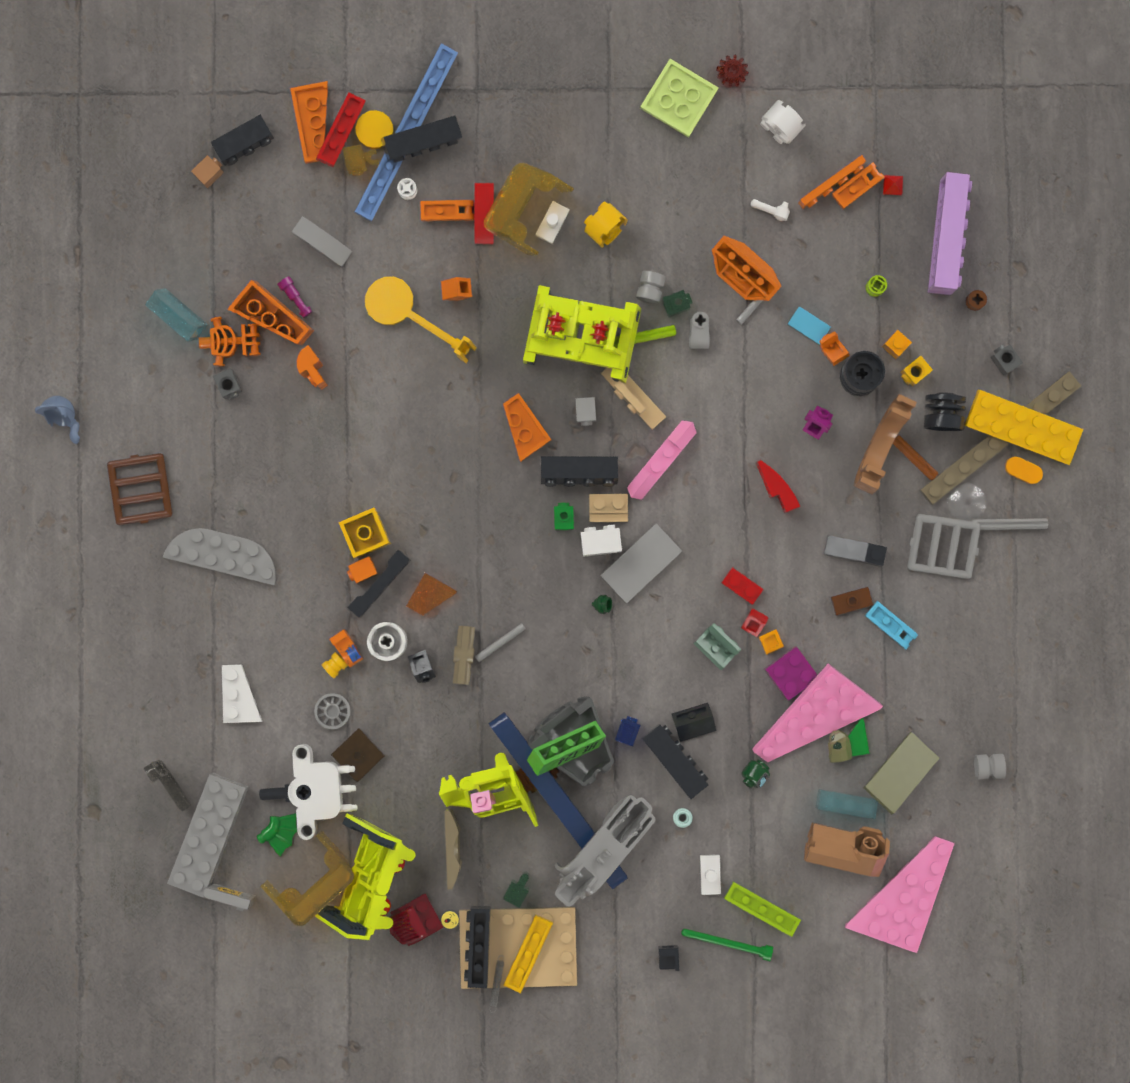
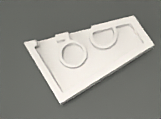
M222 665L223 723L263 722L243 666Z

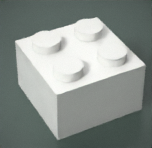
M615 525L603 526V530H596V527L584 528V532H581L583 557L622 552L620 529L615 528Z

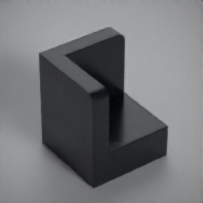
M678 945L658 946L659 969H675V971H679Z

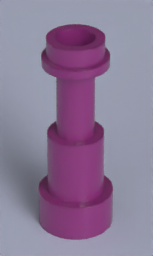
M288 276L281 280L277 286L286 293L291 301H294L301 311L299 315L305 318L312 313L311 307H307L299 297L300 293L293 285V280Z

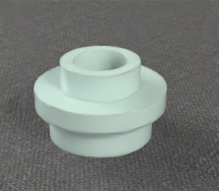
M680 808L675 811L673 821L678 827L685 828L691 824L692 814L688 809ZM681 814L686 815L685 821L679 820Z

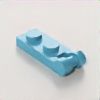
M878 601L865 614L866 618L905 650L910 646L909 643L912 639L915 640L918 636L915 631ZM904 631L907 635L902 639L899 635Z

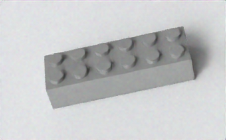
M215 773L209 774L167 884L204 897V890L212 884L249 786Z

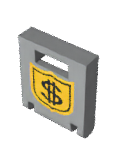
M212 884L203 893L205 898L236 906V910L240 911L248 910L253 906L256 895L218 884Z

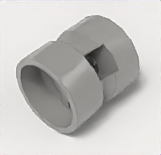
M642 271L640 278L642 286L638 287L636 298L645 302L659 304L662 295L660 289L664 287L666 276L656 272Z
M987 754L975 755L974 772L976 779H989L990 776L993 779L1005 778L1006 762L1004 754H992L990 757Z

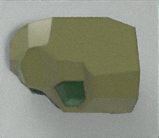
M841 730L832 731L828 743L830 763L852 759L851 744L847 734Z

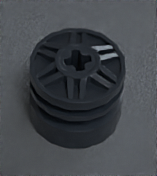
M856 352L844 363L840 370L839 378L841 385L846 392L853 396L861 397L868 395L883 381L885 366L881 358L873 352ZM859 372L861 373V375H864L862 379L860 376H857Z
M943 392L925 396V401L934 404L925 405V409L933 411V414L924 416V429L964 431L965 417L957 415V412L965 411L966 407L957 404L966 403L965 396Z

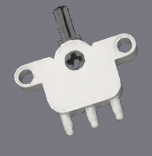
M301 744L294 748L292 754L293 771L296 779L290 784H285V787L260 789L259 797L260 800L285 799L286 802H291L298 807L296 809L297 832L300 838L308 840L314 837L318 831L317 820L331 819L341 812L357 811L358 807L356 804H343L342 793L356 791L355 785H342L341 774L354 772L355 766H338L330 761L313 762L312 748L307 744ZM300 748H304L307 751L305 758L299 756L298 750ZM304 787L306 790H309V793L306 794V796L304 793H301V790L304 789ZM305 825L312 828L311 835L304 833L303 827Z

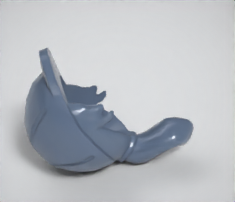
M52 396L46 399L41 406L35 408V413L44 416L47 423L51 424V426H53L54 422L59 426L70 427L69 437L74 444L80 441L78 435L80 425L74 418V406L68 399L62 396Z

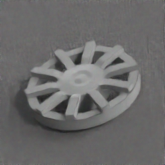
M336 693L322 696L317 701L314 709L317 722L327 729L342 727L349 720L351 713L348 701L342 695ZM331 696V704L325 698ZM334 696L340 698L336 704H334ZM322 700L327 705L326 707L319 705ZM343 700L346 705L339 707V704ZM318 708L323 709L324 713L318 714ZM347 708V714L340 712V710ZM326 715V719L322 722L319 717ZM339 715L345 716L346 719L342 722ZM335 718H336V719L338 720V722L340 723V724L337 725V726H334V719H335ZM329 719H331V726L326 725Z

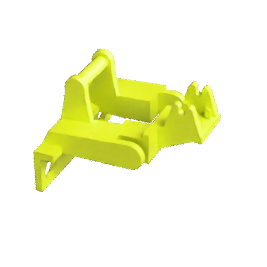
M498 753L495 756L496 768L471 773V776L460 780V788L452 775L448 776V780L445 777L441 779L439 796L446 807L459 806L471 808L472 810L470 790L477 789L479 792L504 787V791L492 793L496 800V804L492 805V810L474 813V815L484 818L521 807L523 812L527 811L534 826H539L534 805L512 765H509L504 753Z

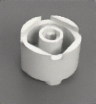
M777 100L762 117L760 125L765 130H770L774 134L773 138L778 143L790 144L806 125L801 124L803 119L789 105L785 108L781 105L783 102Z
M383 622L371 629L367 638V646L370 653L377 659L383 661L395 660L406 650L407 636L399 625ZM385 636L392 639L389 647L388 645H383Z

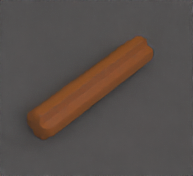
M900 435L896 436L893 445L928 479L933 480L938 475V472Z

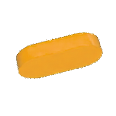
M1011 457L1005 463V470L1009 475L1026 483H1038L1043 477L1042 469L1039 466L1020 457Z

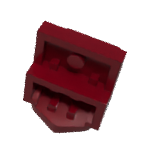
M425 893L390 912L391 916L389 917L393 920V925L389 928L390 934L402 945L407 944L410 946L418 943L444 928Z

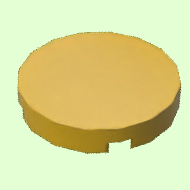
M377 110L362 114L357 120L355 127L360 143L371 149L382 148L381 138L394 133L390 118L385 113Z

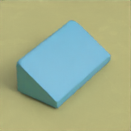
M798 307L788 322L789 326L819 345V341L831 328V326L801 307Z

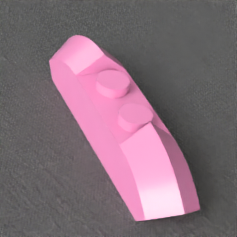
M681 421L627 487L631 498L642 500L697 432L693 422Z

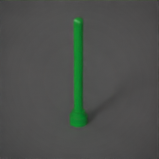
M689 929L681 931V934L685 937L757 954L765 961L770 962L772 958L773 946L770 945L757 947Z

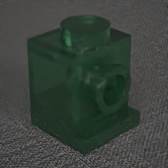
M684 290L662 297V303L668 318L690 310L692 299L689 293L685 294ZM680 299L682 304L676 305L675 300Z

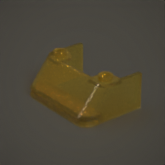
M518 163L512 168L486 215L484 226L489 232L523 253L538 255V251L524 243L527 236V228L518 221L536 188L540 191L548 192L555 187L562 193L573 192L574 188L549 172L526 163Z
M323 831L318 833L316 837L328 850L324 856V862L330 870L303 895L295 888H287L280 894L268 880L260 886L297 926H303L350 885L354 879V872L344 855Z

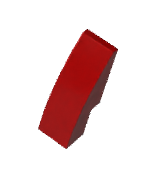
M475 183V244H494V183Z
M763 461L756 462L769 497H778L783 512L786 513L799 508L800 504L785 480Z

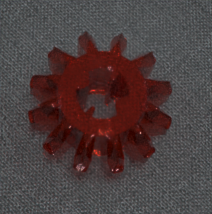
M736 54L733 56V59L729 55L725 57V60L721 59L719 61L721 66L716 68V71L720 72L717 74V78H723L722 85L729 82V88L732 87V83L739 87V81L744 83L746 81L744 76L749 74L745 70L748 68V64H742L743 58L736 60ZM732 68L733 71L736 70V73L733 74V72H729V69Z

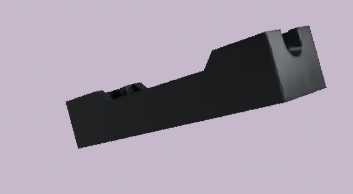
M397 550L388 560L387 569L363 596H357L347 608L358 618H361L411 560L400 550Z

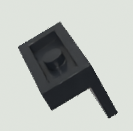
M708 702L671 714L680 742L717 731Z

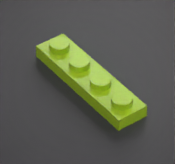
M734 881L724 897L725 900L791 937L801 922V919Z

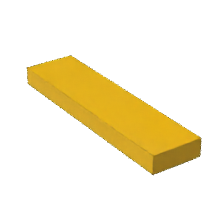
M535 914L503 986L519 993L522 992L553 925L552 921Z

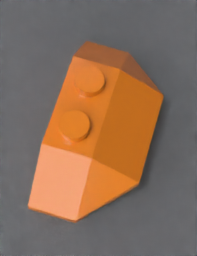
M723 236L712 249L717 275L745 300L769 301L782 287L773 268L745 243Z

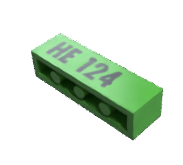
M594 721L534 748L527 761L535 774L539 776L599 748L606 735L597 722Z

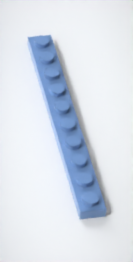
M442 43L440 44L395 133L421 126L458 52ZM384 153L354 213L369 221L373 220L402 161L396 163L393 160L387 161Z

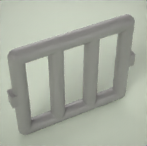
M918 514L915 520L913 537H910L909 540L911 548L907 565L908 569L970 579L973 573L975 556H978L979 553L977 545L981 528L980 523ZM923 522L934 524L927 565L916 563ZM942 525L953 526L946 568L935 566ZM961 528L972 529L965 571L954 569Z

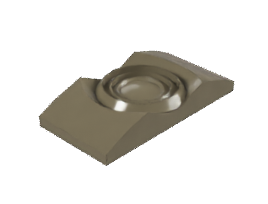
M446 808L444 812L447 890H451L458 878L462 865L459 839L461 828L452 808Z

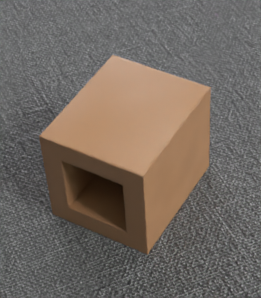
M208 155L191 171L207 189L224 173L220 168L222 164L215 157L211 159Z

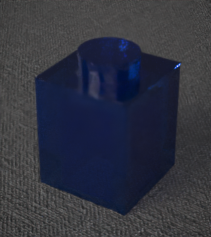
M627 716L626 719L622 718L614 740L633 747L641 724L637 723L638 719Z

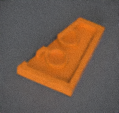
M519 393L503 403L521 462L552 439Z

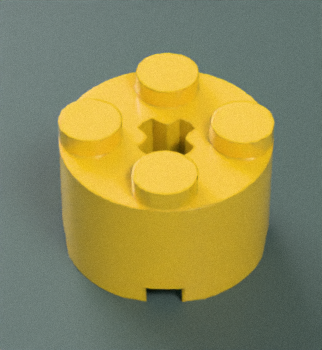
M605 201L598 207V211L594 215L588 216L584 221L586 225L585 233L601 248L604 247V243L609 245L622 232L620 229L621 225L624 224L626 226L628 221L611 203H606Z

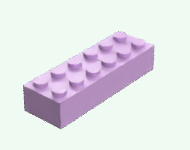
M946 172L940 180L928 293L951 295L961 286L962 276H959V270L963 267L964 257H961V252L966 244V238H963L964 230H967L968 219H965V215L970 207V200H967L968 192H971L972 181H969L970 175Z

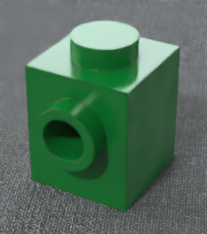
M558 503V506H554L555 530H574L573 506H569V503Z

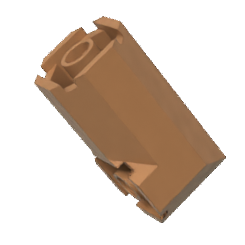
M812 822L807 836L809 837L808 843L805 845L804 860L866 876L879 877L889 855L890 841L887 838L884 839L882 837L883 833L874 828L863 826L858 832H852Z

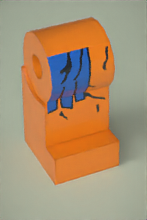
M345 629L329 639L350 668L363 660L357 646Z

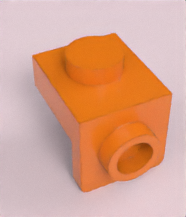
M835 331L831 334H826L819 341L821 351L833 366L850 356L847 349L838 339V334Z

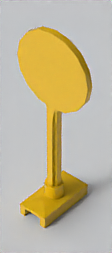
M394 276L383 277L376 280L368 288L365 295V307L369 316L376 322L383 325H395L408 317L450 344L457 357L466 364L468 359L465 355L469 352L470 348L474 351L477 349L466 336L462 340L455 339L413 312L414 296L411 288L402 279Z

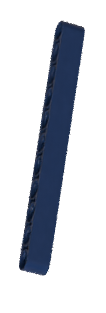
M503 712L488 724L581 849H583L595 835L594 830L549 771L539 776L535 774L527 761L533 749L530 748L528 742L508 715ZM619 865L606 882L612 889H615L627 880L628 876Z

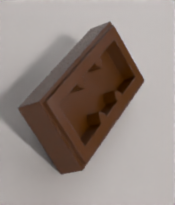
M868 587L831 597L835 615L873 605Z

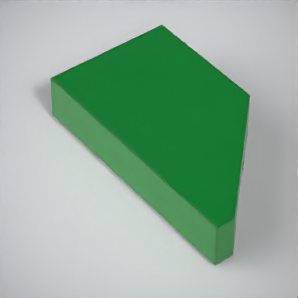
M861 718L848 735L852 756L870 754L864 718Z

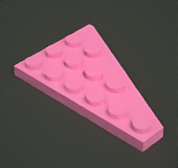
M827 664L752 750L762 759L770 762L832 731L880 710L883 706L830 664Z
M935 836L883 889L877 892L845 924V928L917 953L954 843Z

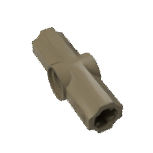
M459 626L457 646H455L453 663H455L453 683L469 685L471 665H473L475 627Z

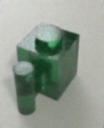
M527 871L522 873L518 882L512 879L503 896L505 901L518 908L521 907L529 892V888L525 886L529 879Z

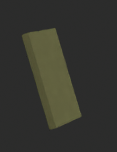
M910 732L863 788L892 815L939 760V757L915 734Z

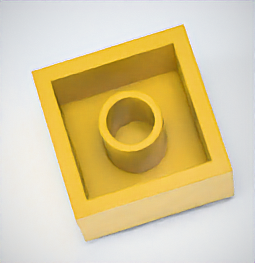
M371 508L338 522L351 554L355 559L391 544L376 508Z

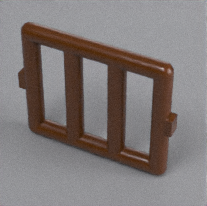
M162 453L145 456L131 455L130 458L109 461L107 463L117 525L137 522L144 524L149 523V520L172 516L166 467ZM157 461L158 473L117 479L115 468ZM160 480L161 492L124 498L119 496L118 487ZM163 499V511L126 517L122 515V505Z

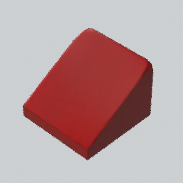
M752 608L741 629L758 637L766 625L768 617Z

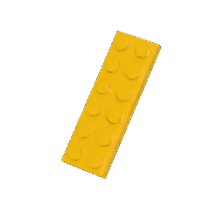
M977 390L965 422L966 427L1070 465L1084 430L982 390Z

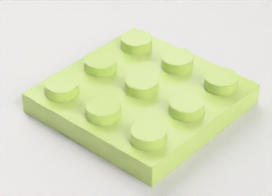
M669 59L640 106V109L689 138L719 88L672 59Z

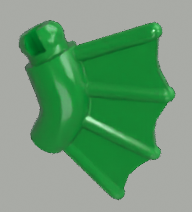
M296 813L281 817L270 816L269 825L256 836L260 844L267 841L278 856L281 857L284 850L293 845L292 838L297 832Z

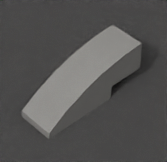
M303 216L292 231L293 235L340 267H343L352 253L349 248Z

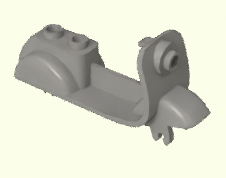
M629 795L620 800L608 812L600 829L567 866L563 867L558 862L554 865L560 872V883L555 891V895L566 906L570 907L579 898L584 899L586 896L595 893L654 824L655 817L651 814L652 807L644 798H635Z

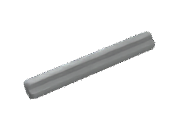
M1048 519L972 520V522L980 523V530L1048 528Z

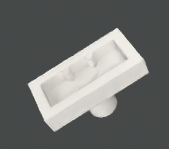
M552 201L535 236L553 244L570 209Z
M700 855L701 895L721 894L720 855Z

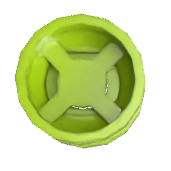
M880 275L873 276L866 284V292L872 297L880 296L887 288L886 279Z

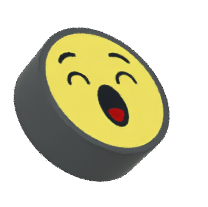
M449 909L443 912L440 918L443 927L452 930L459 925V914L455 910Z

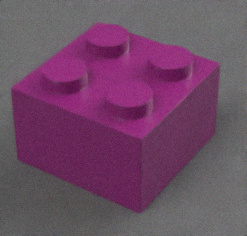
M796 646L764 668L767 675L788 701L807 688L817 676V673Z

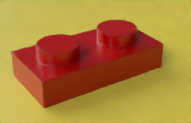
M733 567L721 582L751 605L755 603L764 590Z

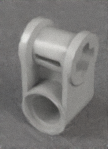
M704 312L695 313L690 320V349H709V317ZM699 316L701 320H704L701 326L698 325V322H695Z

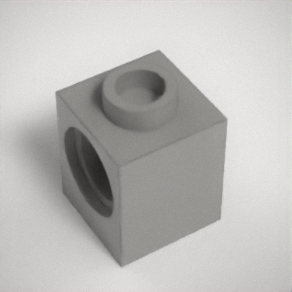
M595 397L575 398L577 423H581V426H592V422H596Z

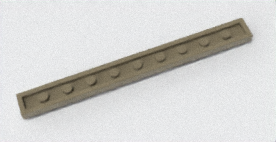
M1069 371L1024 407L1046 415L1080 388L1081 385ZM988 435L920 489L921 493L933 505L1006 447L1009 442Z

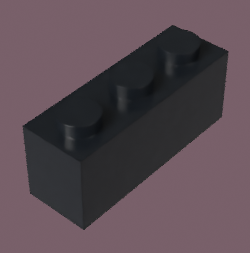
M260 114L211 141V144L223 165L230 166L235 164L238 158L253 154L255 152L254 149L269 145L274 137Z

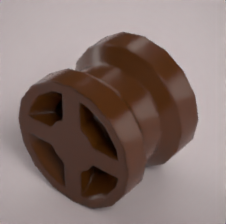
M981 290L971 292L965 300L967 308L972 311L980 310L987 303L986 294Z

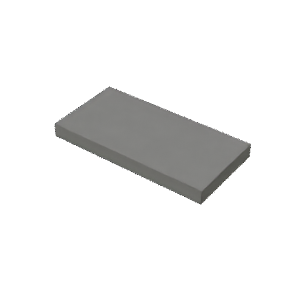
M656 523L600 576L627 604L673 561L682 550Z

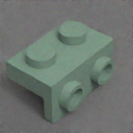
M715 623L708 627L693 643L720 670L741 651L738 644L733 639H730L724 633V630Z

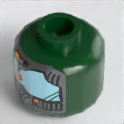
M759 759L757 761L751 760L741 772L744 778L742 782L751 789L752 787L761 788L770 777V768Z

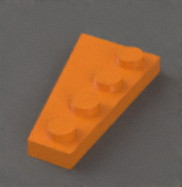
M328 81L290 88L305 164L318 162L316 157L325 141Z

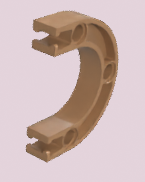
M900 394L892 401L863 456L854 480V487L871 495L879 489L880 480L886 473L881 470L899 431L912 415L911 410L916 406V401Z

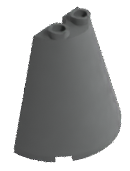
M588 696L577 698L578 702L572 703L569 701L549 714L534 729L535 735L529 736L528 745L530 748H537L594 721L597 722L603 731L593 700ZM606 737L599 748L566 762L557 768L582 786L592 784L599 772H607L611 765L614 764Z

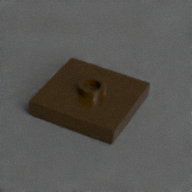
M360 728L331 754L341 766H355V771L348 774L356 782H359L386 756Z

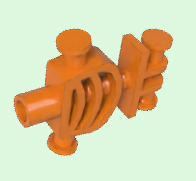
M215 317L210 319L214 324V328H210V337H199V348H211V354L216 357L213 366L225 367L223 359L230 358L235 354L237 344H242L244 357L248 356V347H251L249 356L261 355L258 347L261 344L256 341V338L260 337L257 329L259 327L258 324H248V327H250L249 334H247L246 325L241 324L242 337H237L231 327L221 324L222 317ZM225 330H228V331L231 332L232 338H231V337H230V338L228 337V335H227V333H226ZM219 331L222 332L224 338H221ZM247 338H252V342H247ZM229 345H233L231 350L228 352Z

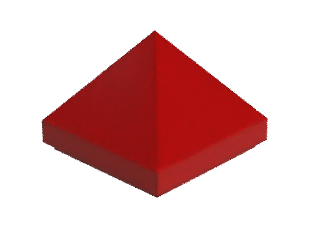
M884 175L883 195L902 196L903 176Z

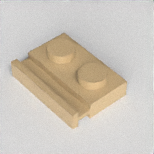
M589 494L590 522H628V494Z

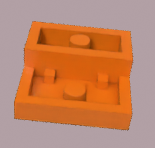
M307 345L300 351L297 357V369L304 378L307 377L315 388L318 386L322 390L328 385L318 372V369L323 364L313 349Z

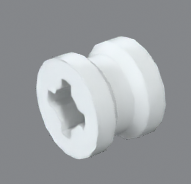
M405 178L398 183L399 195L404 200H411L417 195V187L412 179Z

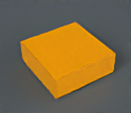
M777 629L759 636L766 654L784 647Z

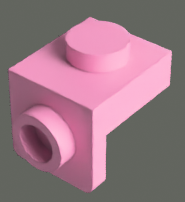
M489 790L470 794L472 811L474 813L492 810V805L496 804L495 796Z

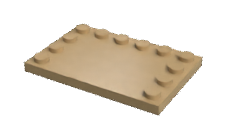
M575 907L491 909L487 988L495 987L494 976L496 977L495 970L498 960L504 962L500 988H508L503 986L504 981L535 914L552 921L553 925L524 987L577 986ZM459 910L461 989H470L467 988L468 982L464 981L465 969L468 970V962H465V950H469V942H466V930H470V923L466 922L467 911L470 910ZM497 975L496 988H498V975Z

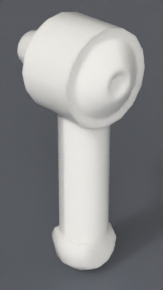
M756 199L751 201V207L773 214L779 221H787L790 214L787 202H783L782 205L776 208Z

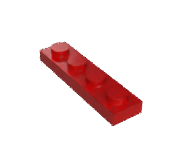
M348 92L316 160L334 168L366 100Z

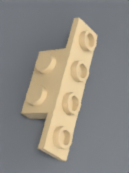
M606 368L601 375L615 389L614 393L620 400L624 399L628 403V409L633 414L637 413L652 430L666 418L663 412L629 375L627 376L626 383H622L620 380L616 382L610 377L612 369Z

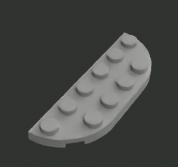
M191 529L179 534L169 543L163 555V558L271 585L276 583L274 562L261 545L249 539L209 529Z

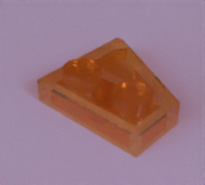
M425 573L406 606L423 616L454 596L457 591Z

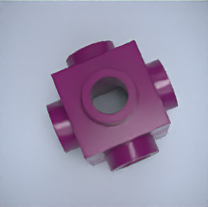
M817 405L814 411L809 410L804 420L807 422L802 430L819 440L824 432L828 433L833 425L830 422L833 414Z

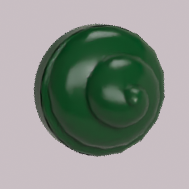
M599 595L592 602V606L600 614L609 613L612 609V599L607 595Z

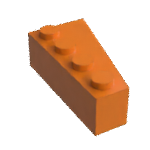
M254 280L247 284L228 308V310L298 345H303L314 332L310 326Z

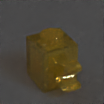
M361 144L342 148L349 175L359 176L364 174V171H368L366 162L371 165L379 164L378 159H371L372 155L377 154L375 149L364 153Z

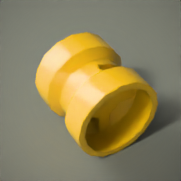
M337 652L331 655L329 661L321 664L332 678L337 677L339 671L348 666Z

